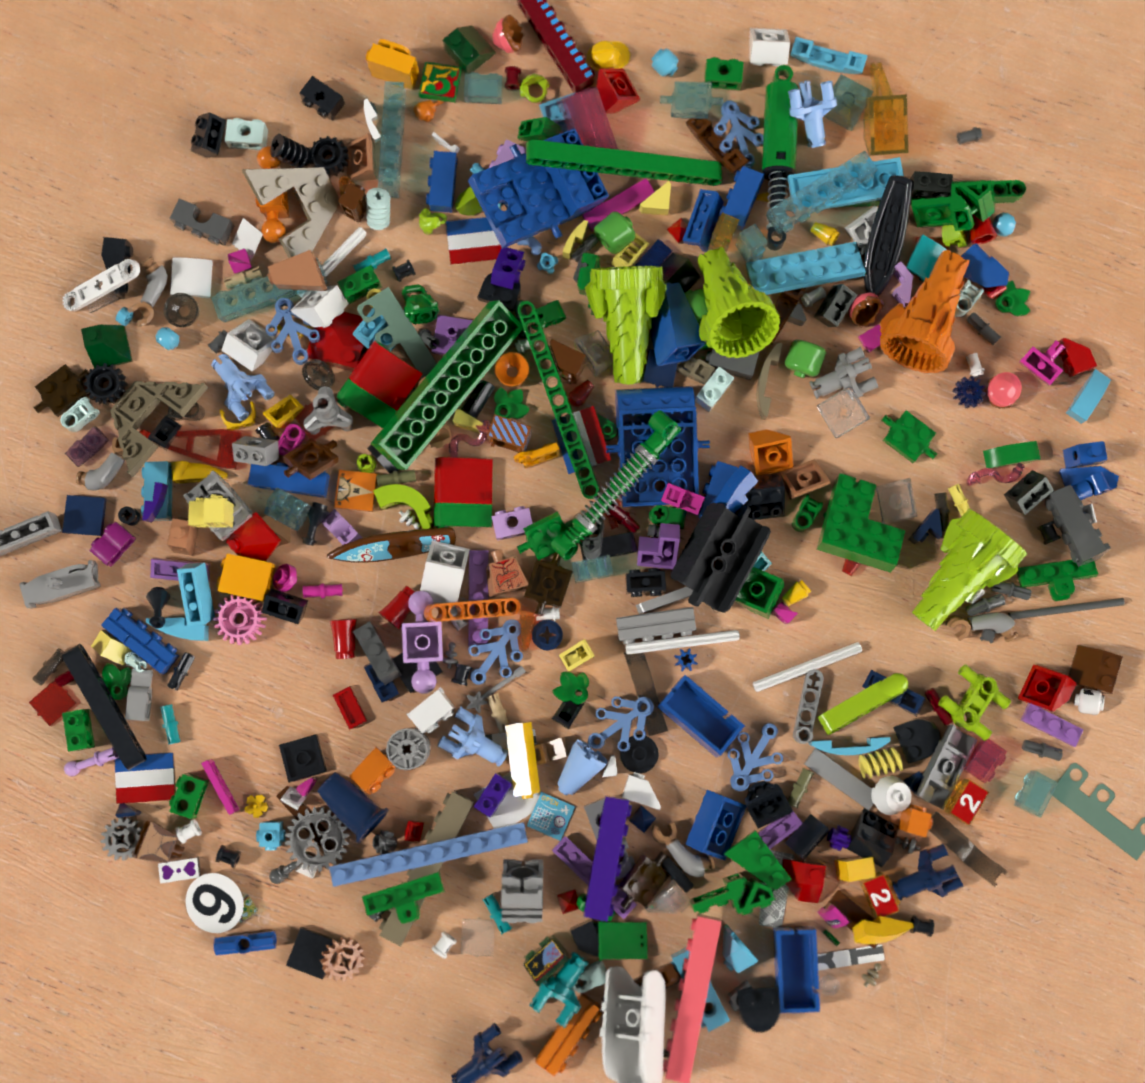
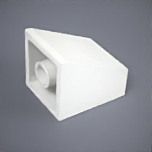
M432 541L420 591L429 593L434 603L458 602L470 549Z

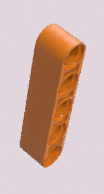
M515 598L430 604L424 609V617L428 621L438 622L512 616L520 611V603ZM508 602L512 605L510 612L506 608ZM490 603L494 607L492 613L488 611V606ZM471 605H474L476 609L473 615L469 611ZM453 606L457 609V614L455 616H452L451 614V608ZM434 607L438 610V616L436 618L432 616V610Z

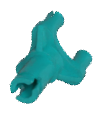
M572 952L571 957H568L556 976L553 975L551 978L545 977L538 992L532 998L533 1001L529 1006L540 1013L549 998L554 997L564 1003L565 1007L555 1021L566 1028L574 1014L578 1013L581 1009L573 986L585 970L584 967L589 963L583 960V957L579 954Z

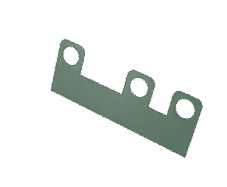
M389 287L358 305L357 311L365 322H371L380 315H383L388 323V327L376 333V341L382 343L380 340L381 335L389 333L393 338L392 343L384 346L390 349L400 343L415 368L423 373L419 380L431 372L437 363L409 318L405 316L404 310ZM365 305L374 307L375 313L373 316L366 317L363 314L362 310Z
M1072 763L1050 794L1137 861L1145 850V835L1140 830L1142 824L1145 823V817L1139 821L1132 831L1106 811L1115 798V793L1104 784H1099L1090 797L1079 790L1088 777V772L1077 763ZM1079 769L1082 772L1081 780L1073 781L1070 778L1071 770ZM1104 789L1108 791V801L1101 802L1098 800L1097 793L1099 790Z

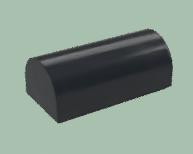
M480 380L460 410L477 419L493 393L495 386L490 382Z

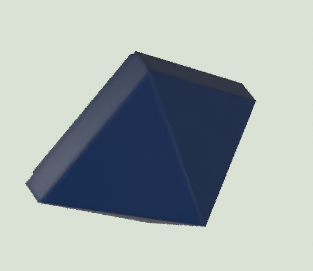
M640 806L629 821L645 833L656 817L643 806Z

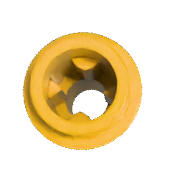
M818 222L814 223L810 231L826 245L831 246L835 244L840 235L837 228Z
M803 580L796 581L782 599L790 606L808 597L811 590Z

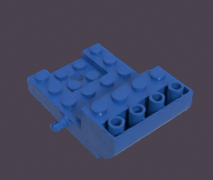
M575 128L543 140L583 145ZM517 144L509 147L514 156L513 159L475 173L468 180L502 249L550 229L555 239L563 236L558 225L580 217L583 213L597 207L609 197L598 173L529 165L526 163V154L520 153ZM498 203L505 204L507 210H500Z
M693 387L615 389L616 427L618 428L619 440L617 445H606V453H618L620 468L623 467L622 463L626 464L628 462L626 458L630 459L631 454L634 455L636 453L635 449L641 442H645L653 434L654 430L648 423L655 412L663 411L682 429L659 455L658 462L651 464L652 468H647V473L644 472L642 474L643 478L639 477V482L634 483L635 487H630L631 492L627 491L625 493L626 496L621 494L622 507L670 505L661 501L668 483L699 494L698 449L710 448V441H698L697 417ZM659 480L665 482V488L661 491L655 489V483Z

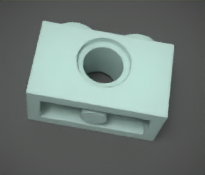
M241 118L227 119L225 142L229 148L260 150L267 146L268 128L265 122L258 119H253L252 121H244ZM246 131H251L249 135L243 136Z
M718 367L697 394L695 402L710 412L731 385L734 377L721 367Z

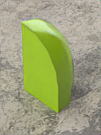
M471 186L464 190L456 200V210L460 214L470 216L482 211Z
M944 225L942 227L943 244L950 247V244L958 245V248L968 246L965 230L955 231L954 225Z

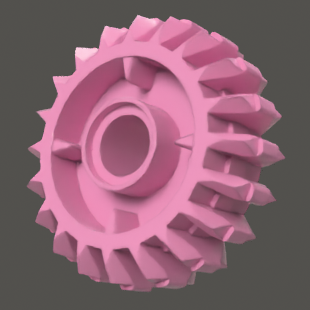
M231 595V601L225 597L224 602L226 604L219 603L218 606L221 607V610H215L219 617L213 618L214 621H219L218 624L214 625L216 629L221 628L218 631V635L225 634L223 640L227 641L230 638L231 644H234L236 640L238 645H242L243 640L245 644H249V637L255 641L257 639L255 633L258 635L262 634L258 630L259 627L265 628L266 626L261 624V621H266L267 617H261V614L264 613H261L262 609L259 610L263 604L260 602L255 604L257 600H250L241 596ZM239 614L244 616V621L241 624L236 622V617Z

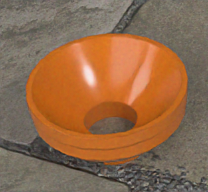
M516 352L505 353L496 361L495 375L503 385L516 387L527 379L529 365L521 354ZM510 367L517 368L518 374L515 377L507 375V370Z

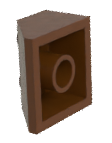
M551 339L550 349L560 377H562L561 380L569 384L572 382L577 384L586 365V355Z
M1077 645L1068 676L1078 686L1099 690L1102 694H1112L1123 656L1105 650Z

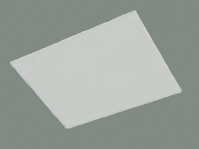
M243 218L232 244L239 250L246 249L252 260L263 234Z

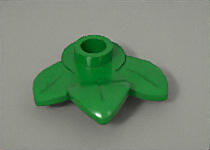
M1013 280L1009 281L1005 285L1007 289L996 299V308L1000 312H1010L1014 316L1027 315L1030 309L1024 303L1030 295V290L1016 289ZM1002 301L1007 302L1006 307L1002 305Z
M501 387L495 393V415L507 419H520L529 412L530 408L522 404L523 391L521 389L513 390L507 394ZM502 409H506L508 412L507 414L502 415L500 411Z
M106 663L102 671V679L113 698L121 700L128 694V685L131 683L132 671L130 667L123 668L120 671L115 665ZM117 686L120 687V692L118 694L115 692V688Z
M561 672V686L552 690L554 696L563 702L584 703L588 699L587 688L589 686V678L582 672L576 677L571 672ZM576 692H581L582 695L577 696V695H575V693H576Z

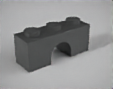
M178 199L170 216L174 227L182 231L187 229L198 238L206 237L209 242L215 245L219 243L226 245L234 228V224L230 219L213 213L207 222L199 223L198 217L201 211L198 207L185 200Z
M371 622L353 631L382 683L386 685L402 675L395 661L386 650L376 627Z

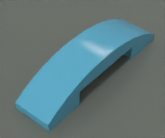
M795 38L790 54L792 57L809 65L833 72L862 74L868 55L849 51V54L813 45L814 41Z
M890 737L867 738V746L832 748L831 740L809 741V745L831 754L860 755L883 747L890 742Z

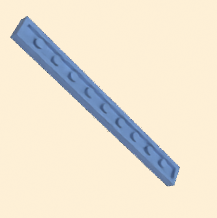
M524 822L342 863L330 866L329 869L332 884L335 887L527 843L528 839Z

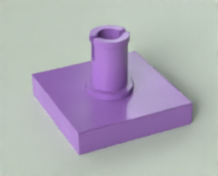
M438 315L434 337L438 338L440 343L439 346L433 343L436 349H432V353L445 355L473 320Z

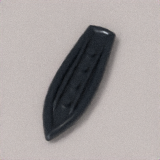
M899 175L889 177L877 209L864 259L866 293L871 292L879 296L888 285L895 272V266L899 262L907 229L913 181L907 177Z

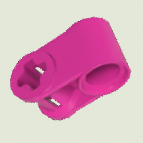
M290 424L286 427L278 440V450L281 456L286 455L302 444L306 435L300 426ZM298 429L299 435L296 438H292V431Z

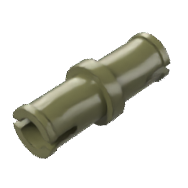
M414 469L376 475L378 487L416 482Z
M802 768L797 782L793 784L794 788L788 802L797 809L804 793H807V787L814 775L810 770Z

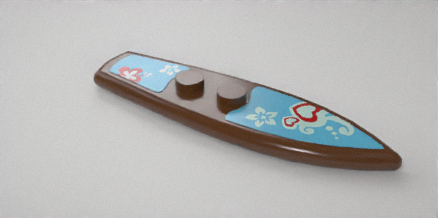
M452 527L372 535L351 541L334 549L327 554V558L351 563L400 559L428 553L432 541L455 546L456 534Z

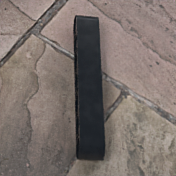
M78 644L63 652L62 658L125 768L130 770L145 762L147 757L125 720L83 645Z

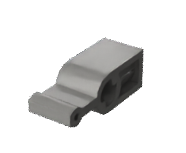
M132 669L125 720L150 721L153 670L137 672L135 669Z

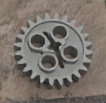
M313 807L312 813L305 809V816L298 813L299 820L292 819L294 827H287L291 833L285 834V837L290 839V841L285 842V845L291 847L286 853H293L290 860L297 859L296 866L301 863L304 864L303 870L310 866L311 872H313L315 867L321 872L322 866L329 870L330 863L337 865L335 859L342 860L343 858L340 853L347 852L343 846L349 845V842L344 841L345 838L349 837V834H344L343 831L348 827H341L342 822L336 820V815L331 816V809L324 813L323 807L320 809V812H317L316 808ZM326 822L328 830L325 832L318 830V823ZM310 823H313L317 837H322L320 845L324 851V856H321L317 843L312 842L314 834L310 828ZM302 829L308 830L310 833L309 838L301 839L298 834L299 831ZM327 840L334 841L335 848L333 850L325 848L324 843ZM312 847L317 851V855L314 858L307 857L306 850Z

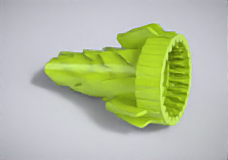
M722 246L700 254L698 265L704 278L703 289L708 310L707 315H703L699 328L701 341H706L709 348H713L717 354L728 358L747 357L763 350L774 339L780 324L778 312L770 297L764 292L752 288V285H748L739 269L736 268L735 263L730 262Z
M662 266L591 269L590 282L586 285L585 292L595 318L603 317V321L606 322V335L608 341H610V354L613 353L614 382L626 385L641 383L644 376V364H647L646 349L649 344V329L652 328V317H657L666 293Z
M968 509L961 518L950 521L940 550L948 554L939 563L941 567L932 576L929 586L921 595V601L912 613L924 624L936 631L950 613L954 612L965 601L969 602L980 587L982 589L985 586L991 588L1016 574L1018 564L1028 553L987 519Z

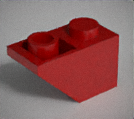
M1067 338L1058 341L1059 345L1056 349L1061 344L1065 347L1058 356L1061 357L1063 369L1069 375V378L1090 371L1097 366L1090 348Z

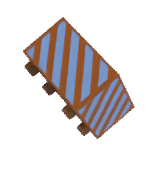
M494 414L487 438L493 448L497 445L518 453L526 452L532 436L531 426Z

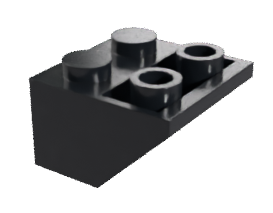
M780 472L756 475L755 478L758 482L745 494L748 501L744 505L751 508L748 517L753 520L785 516V485Z
M864 808L850 834L851 842L847 850L861 857H873L874 864L883 867L893 855L899 826Z

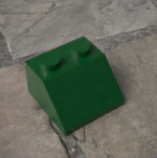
M472 25L456 28L443 39L444 50L459 67H462L467 76L496 54V51Z

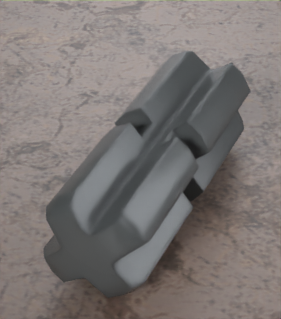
M590 234L582 242L583 244L579 245L571 253L574 261L578 262L583 253H587V250L590 251L598 243V238L594 234Z

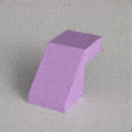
M899 262L895 266L894 276L902 285L896 288L891 295L897 303H902L905 308L911 297L913 275L902 262Z
M336 509L322 522L342 545L362 538Z

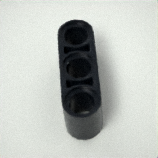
M634 532L603 537L601 554L595 559H588L584 556L583 542L580 543L583 562L637 552Z

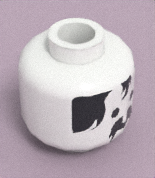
M1082 688L1080 694H1075L1074 705L1078 706L1080 713L1097 715L1100 711H1103L1105 696L1101 695L1099 690Z

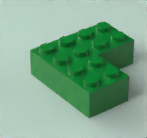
M840 473L834 481L816 550L891 573L898 563L905 530L868 519L877 484L861 479L859 482H856V478Z

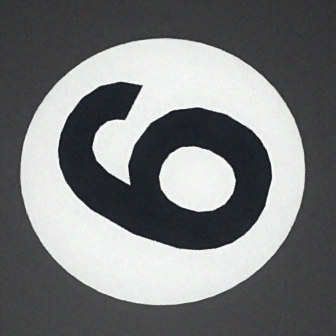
M208 873L195 879L188 888L186 909L190 919L200 929L210 933H223L232 929L242 916L244 907L243 897L238 886L230 878L218 873Z

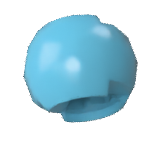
M1009 213L997 215L993 222L997 235L1003 237L1012 234L1016 225L1014 217Z
M162 327L155 335L156 342L167 350L175 349L180 342V336L168 327Z

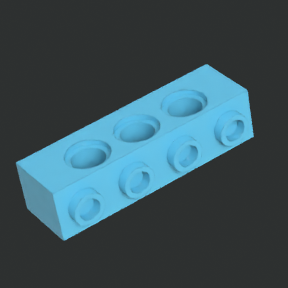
M686 947L671 955L673 960L671 962L682 979H684L685 974L682 970L684 958L688 959L689 954ZM709 982L705 1003L710 1002L713 1004V1007L710 1011L703 1012L701 1023L702 1028L707 1027L709 1032L730 1021L711 982Z

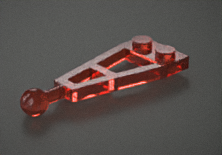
M225 429L179 431L175 438H187L186 450L170 445L168 448L169 451L218 468L236 470L237 462L234 461L232 443L242 438V432ZM147 430L139 431L146 438L151 434ZM221 436L217 461L193 453L195 437Z

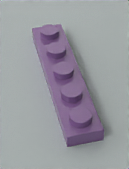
M469 550V601L488 600L489 591L486 576V566L489 565L488 550ZM471 605L469 611L473 615L476 609L474 605ZM488 617L469 619L468 646L488 643V640H483L479 636L481 629H488ZM488 631L482 633L484 638L488 637Z
M565 835L552 851L589 886L593 861ZM618 886L616 897L612 896L611 904L614 905V911L625 919L636 907L637 903L633 901L627 910L624 909L620 904L627 895Z

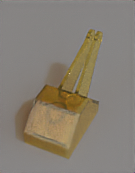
M878 62L877 66L875 63H871L872 97H868L866 100L863 118L864 141L868 156L909 153L907 94L893 95L882 63Z

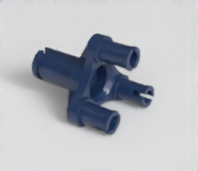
M943 843L932 849L920 851L917 872L902 877L897 882H891L900 901L904 897L908 898L925 890L931 891L943 898L949 892L964 887L954 865L938 872L933 869V861L949 855Z
M493 1023L486 1030L478 1032L473 1037L474 1054L472 1055V1060L451 1075L453 1078L452 1082L475 1083L483 1076L488 1077L491 1074L500 1075L504 1078L510 1074L511 1069L523 1062V1058L517 1050L507 1058L505 1052L500 1053L502 1051L500 1047L494 1052L492 1051L489 1042L502 1033L500 1027Z

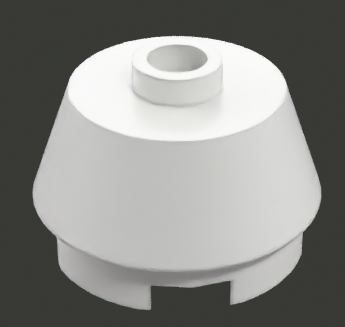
M886 776L879 779V782L871 791L873 804L876 805L880 812L886 815L900 813L911 802L912 796L909 787L896 776Z

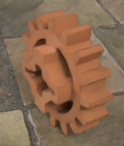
M340 937L339 942L333 939L332 946L326 945L328 951L322 952V955L325 957L320 960L324 965L322 969L324 972H327L326 975L329 978L333 977L336 982L339 978L345 982L348 976L352 980L354 972L356 974L360 973L357 968L364 966L360 962V960L365 959V956L361 954L364 950L356 940L353 942L350 937L346 941L343 937ZM341 954L344 956V957H343V958H344L343 961H344L345 964L342 963V959H341L342 956H341Z

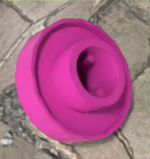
M282 564L274 573L273 585L276 590L287 592L297 582L296 568L292 565Z

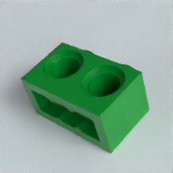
M371 265L337 282L349 304L367 296L368 292L372 289L382 288Z
M89 709L62 713L68 752L95 748Z
M189 773L179 776L176 782V794L172 795L169 806H171L169 812L189 819L196 818L210 780ZM189 781H193L195 784L193 791H190L187 787ZM183 799L188 802L186 810L181 808V801Z

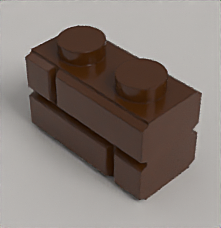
M348 184L344 190L345 194L342 193L338 201L344 215L358 223L361 222L364 213L367 212V198L364 193L366 190L358 184L355 186Z

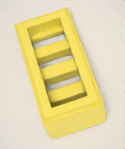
M635 233L634 242L641 249L631 242L616 254L611 264L614 267L633 266L650 243Z
M457 409L453 418L455 427L485 435L488 434L489 426L460 409Z

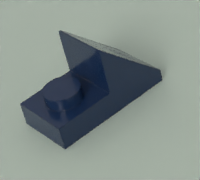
M937 508L931 510L910 536L909 541L913 544L919 541L922 543L929 535L927 531L937 539L942 538L940 512Z

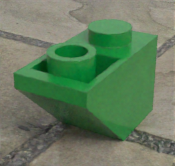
M548 117L521 121L517 139L526 142L530 140L543 141L560 134L562 127Z

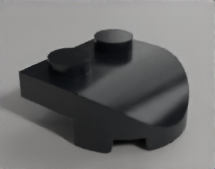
M490 273L484 279L477 299L485 303L499 300L509 311L513 312L518 298L521 296L520 282H515L513 289L490 284L492 273Z
M914 718L893 727L908 764L931 756L941 740L940 731L935 723L924 718Z
M761 781L748 789L749 793L745 798V804L757 829L793 812L778 784Z
M777 987L737 990L739 1017L742 1024L755 1033H765L771 1030L776 1025L780 1016Z

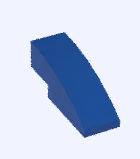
M740 465L722 488L715 503L724 504L728 510L736 513L748 501L745 494L758 480L751 471Z

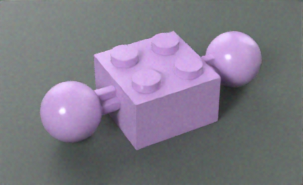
M416 591L410 596L408 601L409 609L415 614L416 623H402L403 663L417 662L418 671L413 674L411 683L415 691L426 694L435 688L437 682L435 674L429 670V662L443 661L441 622H427V619L424 617V609L428 605L433 604V599L425 591Z

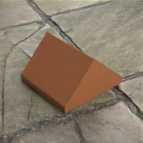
M368 133L346 145L348 149L347 154L350 159L346 160L348 163L347 181L376 180L375 143L372 135Z
M815 459L780 472L790 500L830 484V480Z

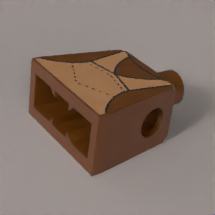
M146 820L132 857L168 863L170 856L181 858L184 847L176 844L177 835Z

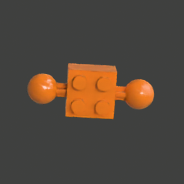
M271 146L261 148L257 154V162L262 169L278 168L281 164L280 160L271 156ZM288 190L265 205H260L255 197L257 207L260 208L261 214H264L267 219L261 228L262 236L270 243L280 242L279 238L286 234V228L279 219L289 218Z

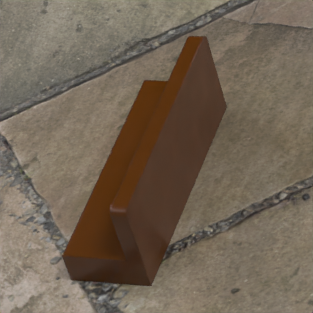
M840 890L836 891L824 907V909H827L831 904L835 906L849 921L845 926L853 931L854 926L863 920L871 922L875 920ZM868 944V945H870L873 949H875V947H876L878 944Z

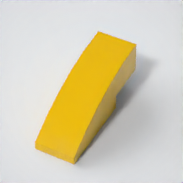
M879 916L872 922L863 920L853 927L854 943H885L905 934L914 927V923Z

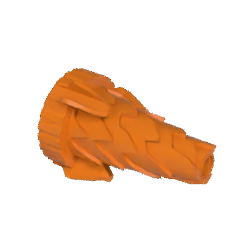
M944 250L938 257L929 278H925L915 296L909 301L906 309L902 303H898L897 306L884 316L880 322V347L891 360L905 368L922 373H939L948 367L955 350V344L951 338L952 326L955 321L954 314L960 298L959 294L964 285L962 279L970 263L969 260L963 259L960 255L950 250Z

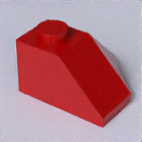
M783 858L782 867L791 877V880L785 885H787L798 901L818 904L824 887L826 866L822 863Z

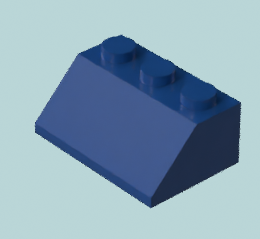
M707 789L685 845L704 854L726 860L727 856L724 855V852L731 848L746 810V805Z

